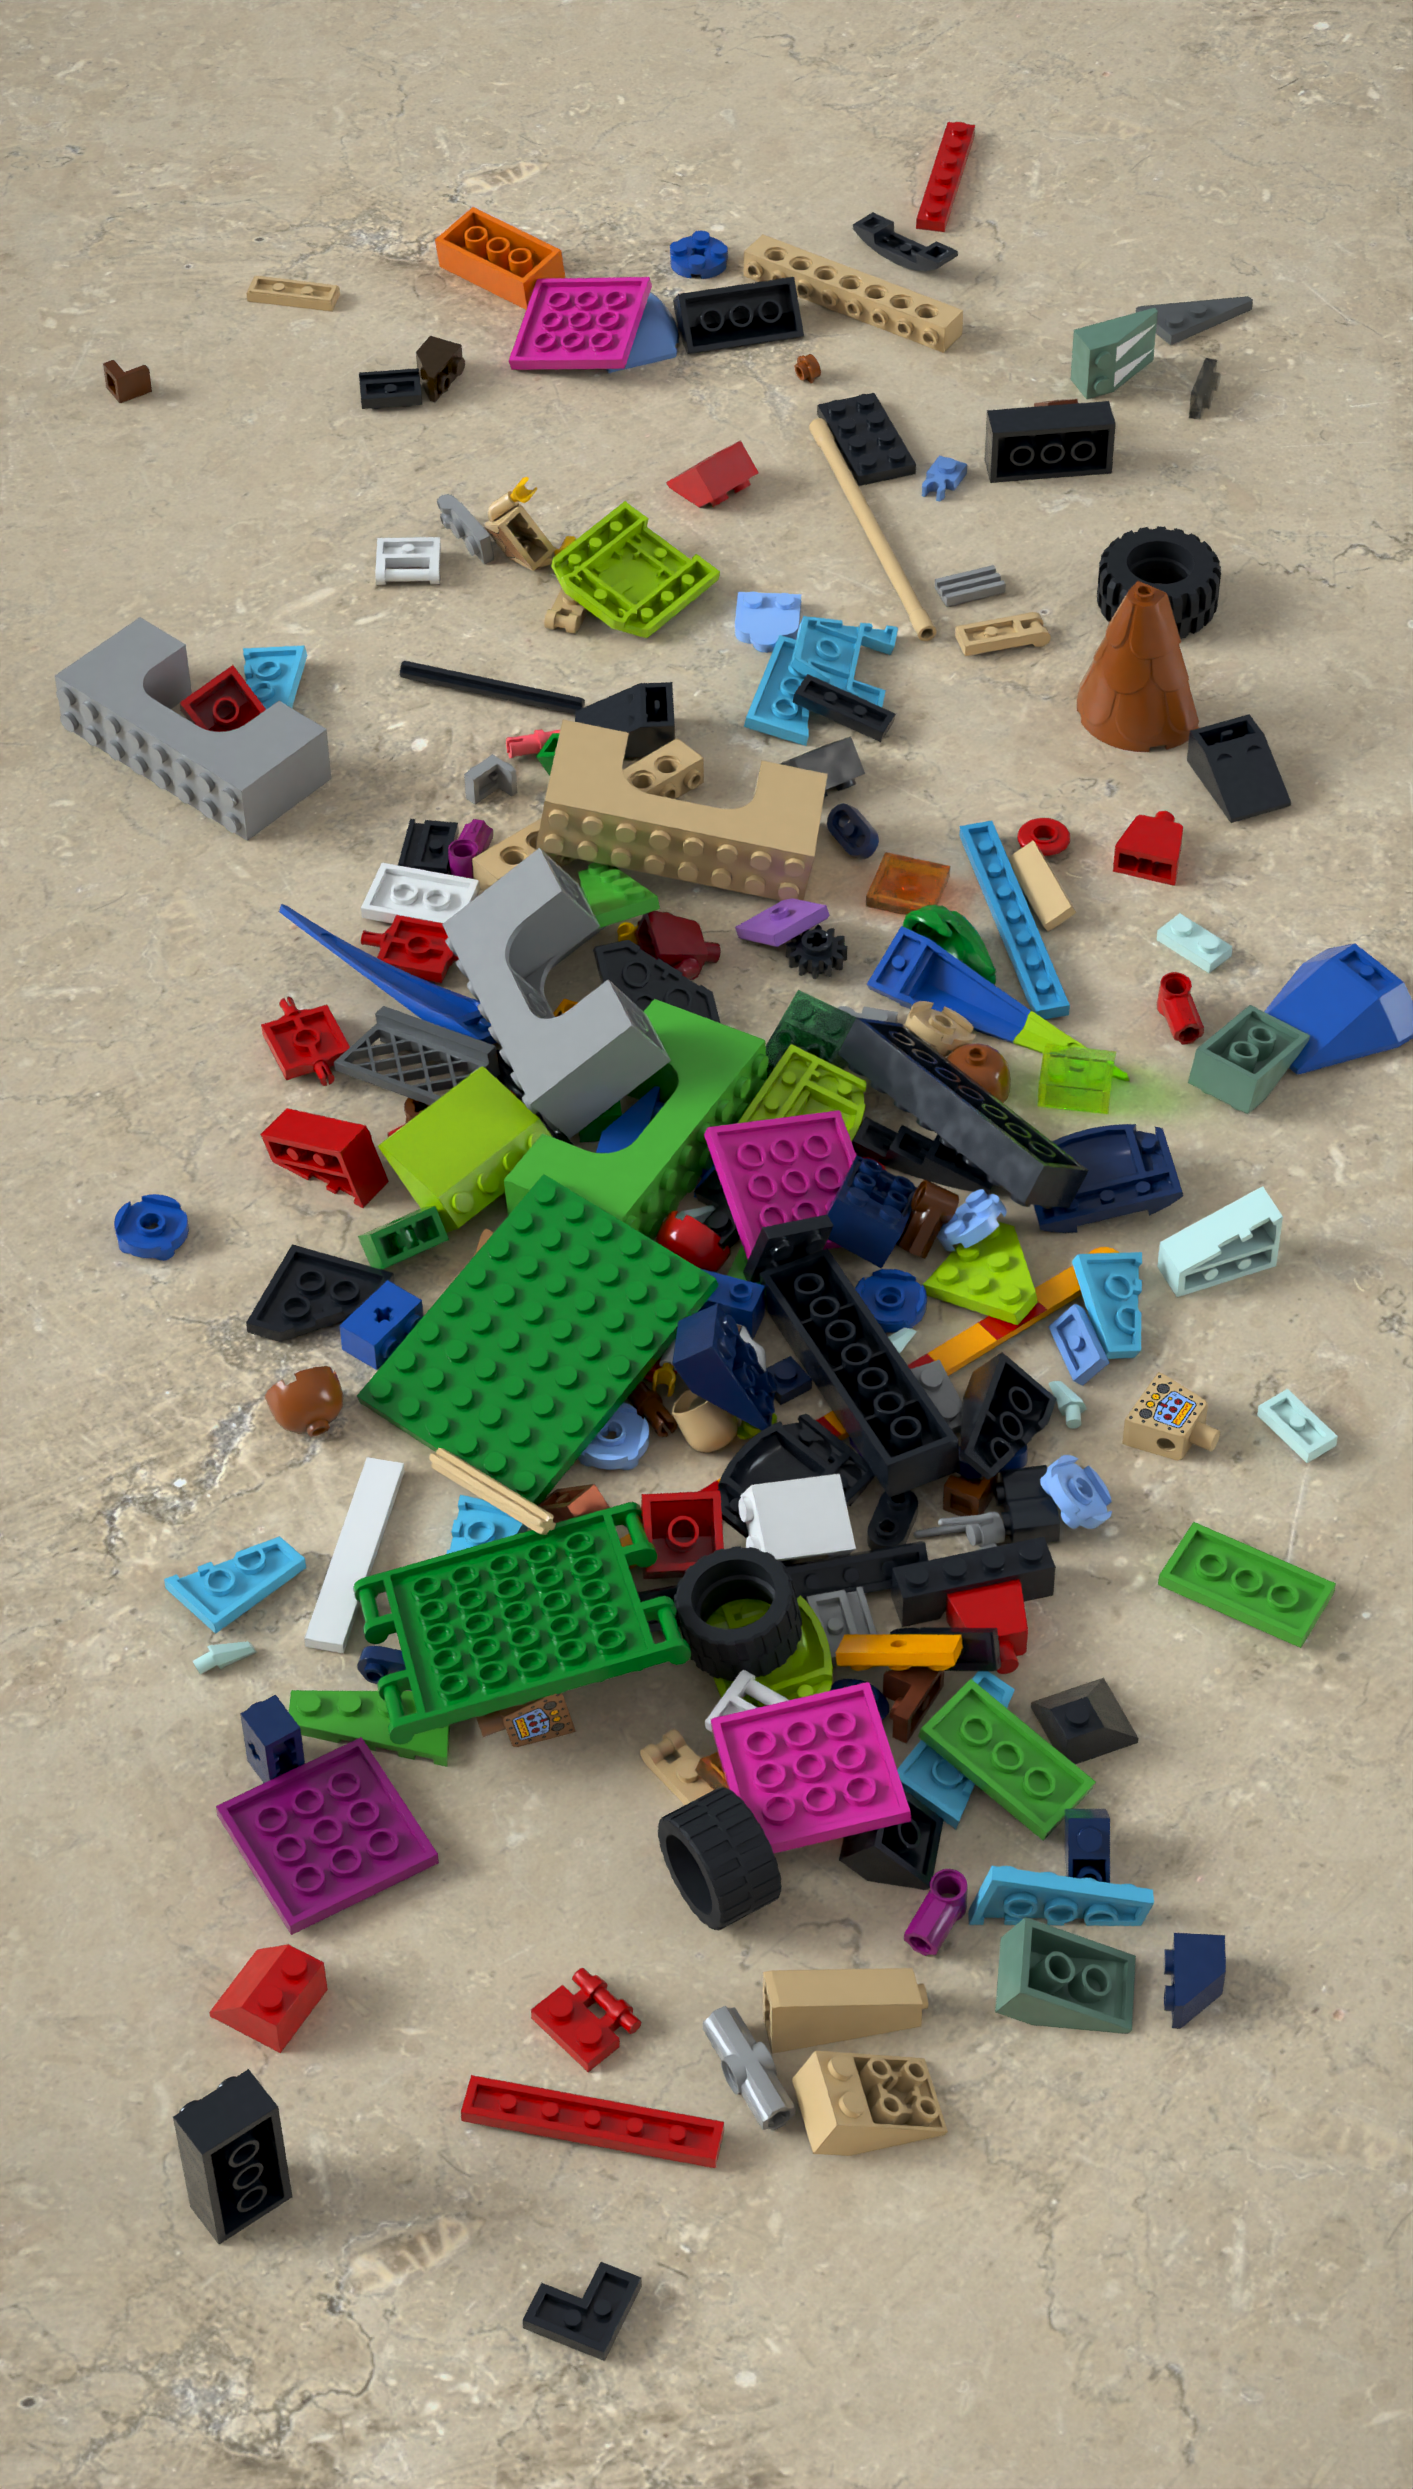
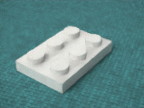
M381 863L362 904L361 915L365 919L393 923L396 915L445 923L477 897L480 891L479 880Z

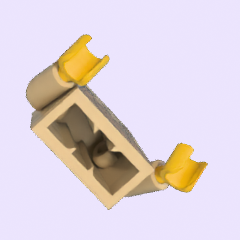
M523 477L515 486L513 492L509 491L491 503L488 509L489 520L485 523L484 528L510 560L534 571L535 569L551 565L553 557L574 542L576 538L574 536L565 537L559 549L551 544L524 507L519 504V501L522 503L528 502L537 491V487L533 490L525 488L524 485L529 478Z

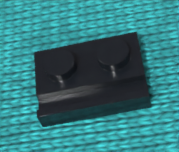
M419 368L359 372L362 409L422 405Z
M410 819L398 866L448 874V847L458 838V823L433 820L415 823V819Z

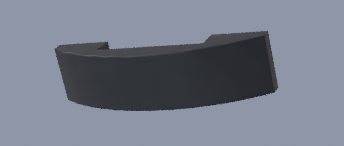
M874 212L853 224V230L875 252L891 262L917 271L938 269L958 256L957 250L937 241L926 247L894 232V222Z

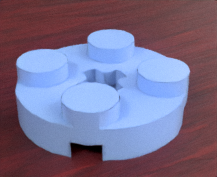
M979 1189L966 1198V1203L956 1209L952 1219L946 1225H942L937 1235L945 1250L956 1251L952 1245L962 1243L964 1248L970 1247L986 1238L1000 1225L996 1218L1000 1213L1005 1217L1007 1209L997 1195H987L983 1189Z
M623 1402L578 1457L580 1463L584 1466H593L606 1470L634 1469L649 1445V1425L645 1417L643 1420L637 1414L636 1408ZM609 1431H614L617 1438L606 1439L602 1436H607Z
M1063 1455L1047 1468L1046 1474L1040 1479L1041 1486L1047 1494L1052 1496L1054 1502L1060 1508L1062 1520L1072 1529H1076L1079 1526L1095 1529L1111 1517L1112 1511L1107 1512L1106 1507L1112 1502L1110 1493L1100 1476L1089 1465L1082 1469L1079 1465L1075 1464L1078 1458L1072 1455Z

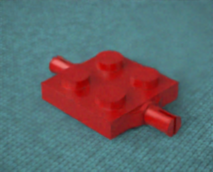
M396 915L391 927L385 933L380 934L364 930L361 936L362 945L380 947L378 959L427 981L442 983L449 967L459 960L458 956L447 946L445 940L449 937L442 925L443 923Z
M288 996L287 1002L285 997L282 998L279 1006L285 1015L278 1020L261 1024L262 1035L285 1079L289 1080L316 1072L323 1086H327V1081L329 1085L332 1084L335 1077L329 1067L334 1066V1062L350 1046L328 1005L298 1010L292 997Z

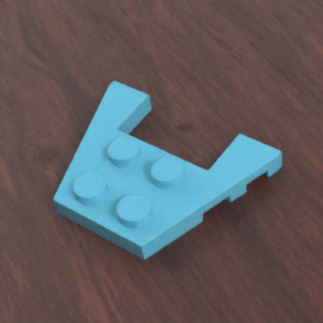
M803 616L799 625L790 667L804 676L809 674L883 707L886 690L854 680L861 645L891 655L895 647L898 627L887 625L885 630L872 629L873 626L870 623H860L859 627L845 626L842 620Z

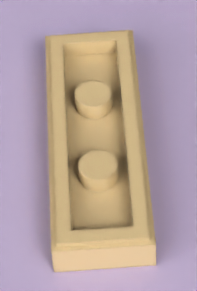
M255 275L246 294L248 302L332 312L340 296V288L337 285Z
M1031 841L1008 857L1018 883L1043 927L1048 932L1076 913L1040 848L1034 841Z

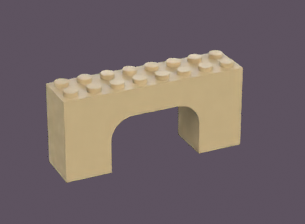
M562 720L544 801L536 850L541 848L544 852L780 901L791 898L804 901L815 857L828 774L761 760L752 801L736 809L715 808L652 795L638 790L626 780L622 771L629 733Z

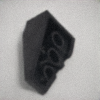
M1001 1352L972 1372L963 1396L960 1457L987 1480L991 1479L1022 1447L1032 1440L1031 1438L1049 1423L1057 1398Z

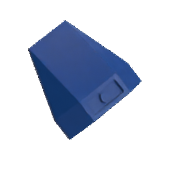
M1356 943L1328 948L1304 962L1264 1011L1310 1035L1308 1043L1289 1067L1297 1075L1398 1048L1413 1039V1000L1405 983Z

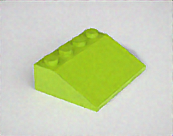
M481 1066L385 1139L378 1147L419 1207L436 1206L447 1233L460 1228L505 1192L504 1179L542 1133L551 1136V1134L536 1114H533L523 1102L485 1067Z

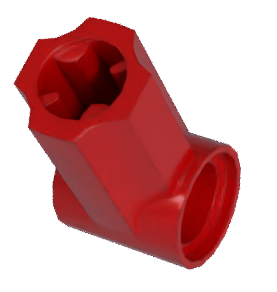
M1171 972L1164 975L1160 981L1156 1004L1157 1010L1166 1018L1174 1040L1181 1042L1182 1045L1191 1044L1203 1036L1204 1026L1191 996V980L1182 973Z

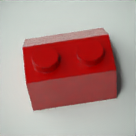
M740 440L709 456L666 483L670 489L697 507H701L709 502L714 507L729 498L726 494L728 491L733 489L734 493H738L750 486L749 479L759 472Z
M234 665L180 702V711L187 720L205 730L214 732L238 729L266 710Z
M720 1491L641 1495L642 1524L648 1541L654 1545L657 1552L656 1562L652 1566L643 1568V1579L683 1577L685 1571L690 1566H693L698 1559L712 1554L716 1550L724 1549Z
M289 1944L257 1949L209 2012L210 2017L281 2053L328 1990L324 1962Z

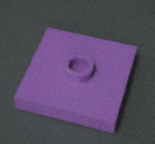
M791 898L780 901L736 926L735 929L738 938L778 947L828 919L830 915L826 905Z

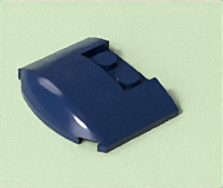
M1136 1124L1108 1125L1082 1130L1052 1141L1088 1169L1089 1172L1069 1208L1053 1207L1052 1209H1046L1040 1205L1033 1206L1040 1230L1057 1233H1078L1077 1226L1145 1210L1148 1211L1150 1216L1170 1206L1183 1197V1192L1163 1128L1155 1127V1134L1136 1131Z

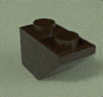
M429 336L416 351L420 382L429 400L435 403L443 393L448 391L451 383L457 376H460L464 371L465 359L462 355V345Z

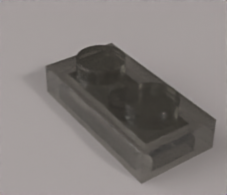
M1205 358L1191 392L1189 418L1201 420L1205 408L1210 409L1214 391L1218 390L1221 373L1216 372V359Z

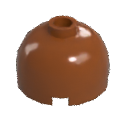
M979 1043L965 1044L956 1048L946 1058L1002 1103L1007 1100L1011 1086L1010 1071L1007 1061L998 1050L989 1045Z
M329 1366L313 1367L294 1373L296 1381L285 1385L282 1379L268 1389L265 1399L276 1422L287 1431L298 1434L308 1433L310 1437L318 1436L328 1431L330 1428L329 1424L337 1418L343 1407L344 1395L336 1371H332Z

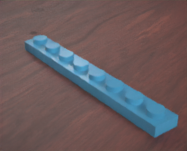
M993 821L960 826V839L1031 1011L1043 1019L1069 1015L1070 1004Z

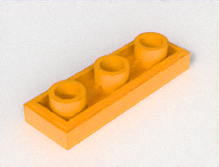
M844 1634L835 1654L837 1665L850 1666L851 1669L857 1671L867 1670L873 1666H889L890 1669L895 1671L907 1670L912 1666H928L931 1670L942 1671L955 1666L963 1644L961 1635Z

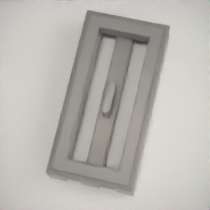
M994 565L935 579V589L946 607L1005 593L1006 588L1005 582L1001 581L1000 574L996 573Z

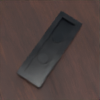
M809 674L806 675L796 690L792 701L879 742L882 741L892 726L896 715L887 709Z

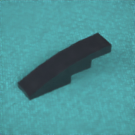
M865 1117L852 1141L856 1153L916 1178L972 1192L983 1189L986 1194H989L993 1186L986 1178L987 1173L982 1169L967 1164L963 1160L964 1155L958 1150L943 1145L939 1141L940 1136L938 1134L933 1141L904 1125H901L897 1133Z

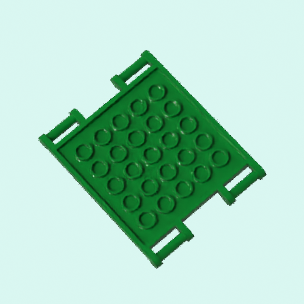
M634 1502L624 1503L558 1522L554 1530H549L547 1535H540L534 1530H530L364 1577L356 1581L353 1591L356 1600L361 1603L365 1619L363 1627L365 1639L370 1644H380L388 1638L389 1634L397 1632L406 1670L383 1676L377 1683L379 1695L385 1700L390 1719L388 1732L391 1741L399 1745L406 1744L418 1733L443 1728L453 1723L481 1717L512 1706L523 1705L533 1700L561 1694L592 1683L603 1682L606 1679L634 1671H641L665 1662L675 1665L686 1663L691 1657V1650L688 1642L681 1637L675 1619L677 1610L673 1600L670 1597L661 1596L640 1602L629 1566L635 1564L643 1568L649 1567L657 1560L656 1549L648 1541L642 1524L640 1505ZM624 1525L627 1527L632 1545L621 1546L615 1526ZM386 1592L391 1613L380 1616L376 1598L378 1594ZM654 1619L660 1623L666 1640L657 1644L654 1643L647 1621ZM411 1689L417 1713L405 1715L401 1695L403 1691Z

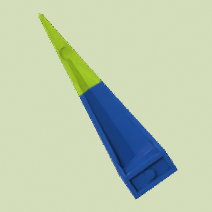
M900 927L867 983L870 990L899 1003L902 1007L911 1009L912 1005L916 1002H932L934 1004L931 1009L942 1012L943 1008L947 1007L962 1015L972 1024L974 1031L1123 1081H1130L1127 1073L1025 1007L932 940L905 927Z

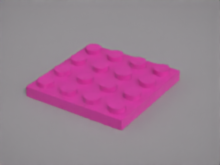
M650 277L537 279L509 358L511 370L625 369L652 288Z
M840 1110L708 1127L704 1133L747 1259L751 1255L762 1227L826 1215L856 1157ZM827 1240L823 1249L840 1248L841 1246Z
M869 1682L710 1719L728 1788L750 1808L769 1840L774 1854L911 1821L910 1808Z

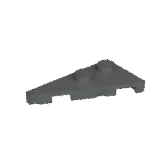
M1245 296L1136 307V313L1156 308L1158 311L1156 334L1169 345H1173L1252 310L1253 299Z

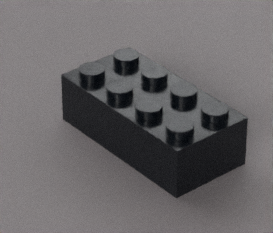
M1102 401L987 410L984 461L990 483L1111 474L1116 423L1110 402Z
M249 2069L237 2077L232 2076L225 2079L216 2090L200 2100L187 2103L178 2114L173 2116L190 2207L218 2244L226 2241L292 2198L279 2108Z

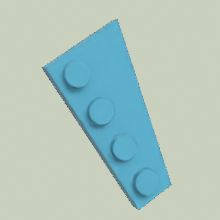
M779 635L746 716L744 727L806 746L809 737V710L792 702L796 690L806 676L790 667L796 640Z
M305 645L243 648L246 683L263 706L268 709L276 702L281 701L292 708L308 656Z
M460 1495L457 1520H454L451 1531L453 1537L450 1550H447L446 1554L523 1533L529 1527L485 1500Z
M978 1671L972 1680L1008 1708L1015 1689L989 1671ZM921 1740L897 1768L903 1789L944 1819V1822L956 1829L975 1784Z
M991 1866L968 1910L969 1925H984V1918H1004V1925H1017L1022 1918L1027 1917L1046 1918L1047 1925L1064 1926V1923L1071 1922L1074 1919H1084L1087 1926H1141L1154 1904L1153 1889L1140 1888L1133 1884L1120 1885L1099 1882L1092 1878L1079 1879L1059 1876L1052 1872L1025 1871L1012 1866Z

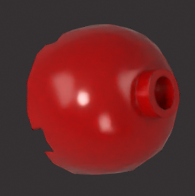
M678 1211L670 1212L657 1233L656 1242L698 1268L717 1272L731 1255L728 1245L723 1251L717 1245L721 1238L706 1225L688 1215L683 1220L676 1218Z

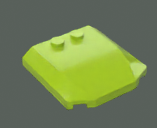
M624 501L553 557L551 567L564 593L612 629L648 638L717 582L720 571L697 554L692 557V560L649 529L647 527L649 518Z

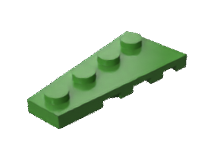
M594 862L588 865V869L578 872L584 896L600 925L599 928L660 909L657 895L615 866Z
M291 1690L289 1713L300 1726L301 1735L335 1743H339L341 1740L352 1742L362 1737L368 1748L372 1751H376V1748L379 1747L397 1751L399 1757L415 1760L416 1756L433 1759L436 1765L448 1767L450 1725L415 1734L410 1742L399 1745L393 1743L390 1739L388 1732L390 1719L385 1700L380 1697L378 1691ZM403 1691L401 1700L405 1715L417 1713L412 1691Z

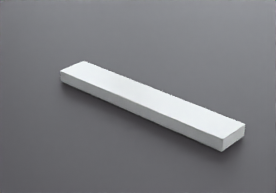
M366 1458L304 1638L305 1647L344 1653L360 1606V1602L355 1598L353 1586L359 1579L370 1576L405 1472L404 1463Z

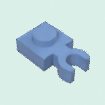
M939 455L926 472V480L922 483V496L926 497L929 492H937L936 501H942L945 498V489L954 491L966 476L967 464Z

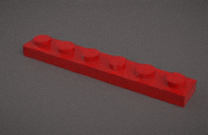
M947 122L916 218V229L945 232L975 136V125L964 122Z
M471 2075L461 2109V2121L710 2168H716L725 2131L723 2121Z

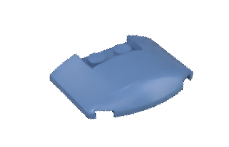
M652 292L649 294L625 369L677 356V348L675 346L676 343H679V333L676 322L665 304ZM606 369V370H607L608 373H612V372H616V371H620V370H625V369Z

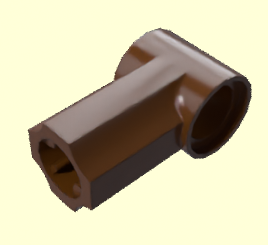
M923 1180L912 1197V1211L896 1245L915 1256L926 1259L942 1225H946L955 1214L959 1203V1196L928 1180Z

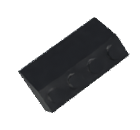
M794 277L681 293L673 299L677 328L687 355L804 337Z

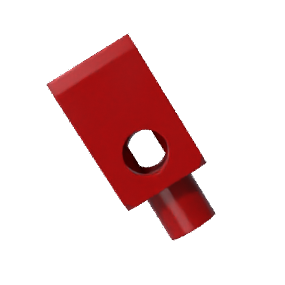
M1159 811L1155 817L1142 814L1137 815L1115 845L1113 872L1175 886L1181 854L1183 826L1180 823H1176L1174 816L1168 811Z
M1017 1579L947 1594L946 1620L950 1628H997L1001 1667L997 1670V1673L1009 1674L1015 1671L1019 1666L1017 1656L1027 1652L1028 1625L1020 1580Z

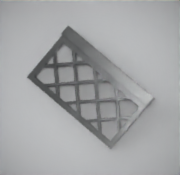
M383 1006L375 1013L377 1024L334 1062L335 1071L427 1105H431L441 1097L433 1092L452 1089L481 1066L485 1067L495 1078L500 1075L496 1046ZM378 1038H380L381 1042L385 1043L371 1046ZM406 1050L413 1054L399 1056L398 1052ZM394 1053L395 1056L374 1061L373 1058L374 1056ZM364 1058L370 1059V1062L356 1065L352 1064L354 1060ZM436 1061L442 1064L427 1066L426 1062ZM422 1063L423 1066L422 1068L406 1071L401 1069L403 1066ZM393 1068L398 1070L396 1073L386 1075L377 1073V1071ZM464 1071L469 1074L455 1077L454 1072ZM450 1073L451 1078L430 1082L429 1077ZM422 1078L426 1080V1083L416 1085L404 1083Z

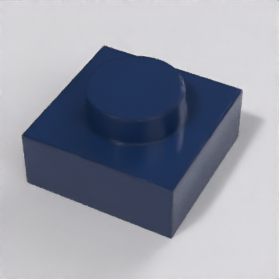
M792 1356L766 1368V1371L768 1370L776 1381L777 1391L774 1398L780 1405L812 1389V1379Z

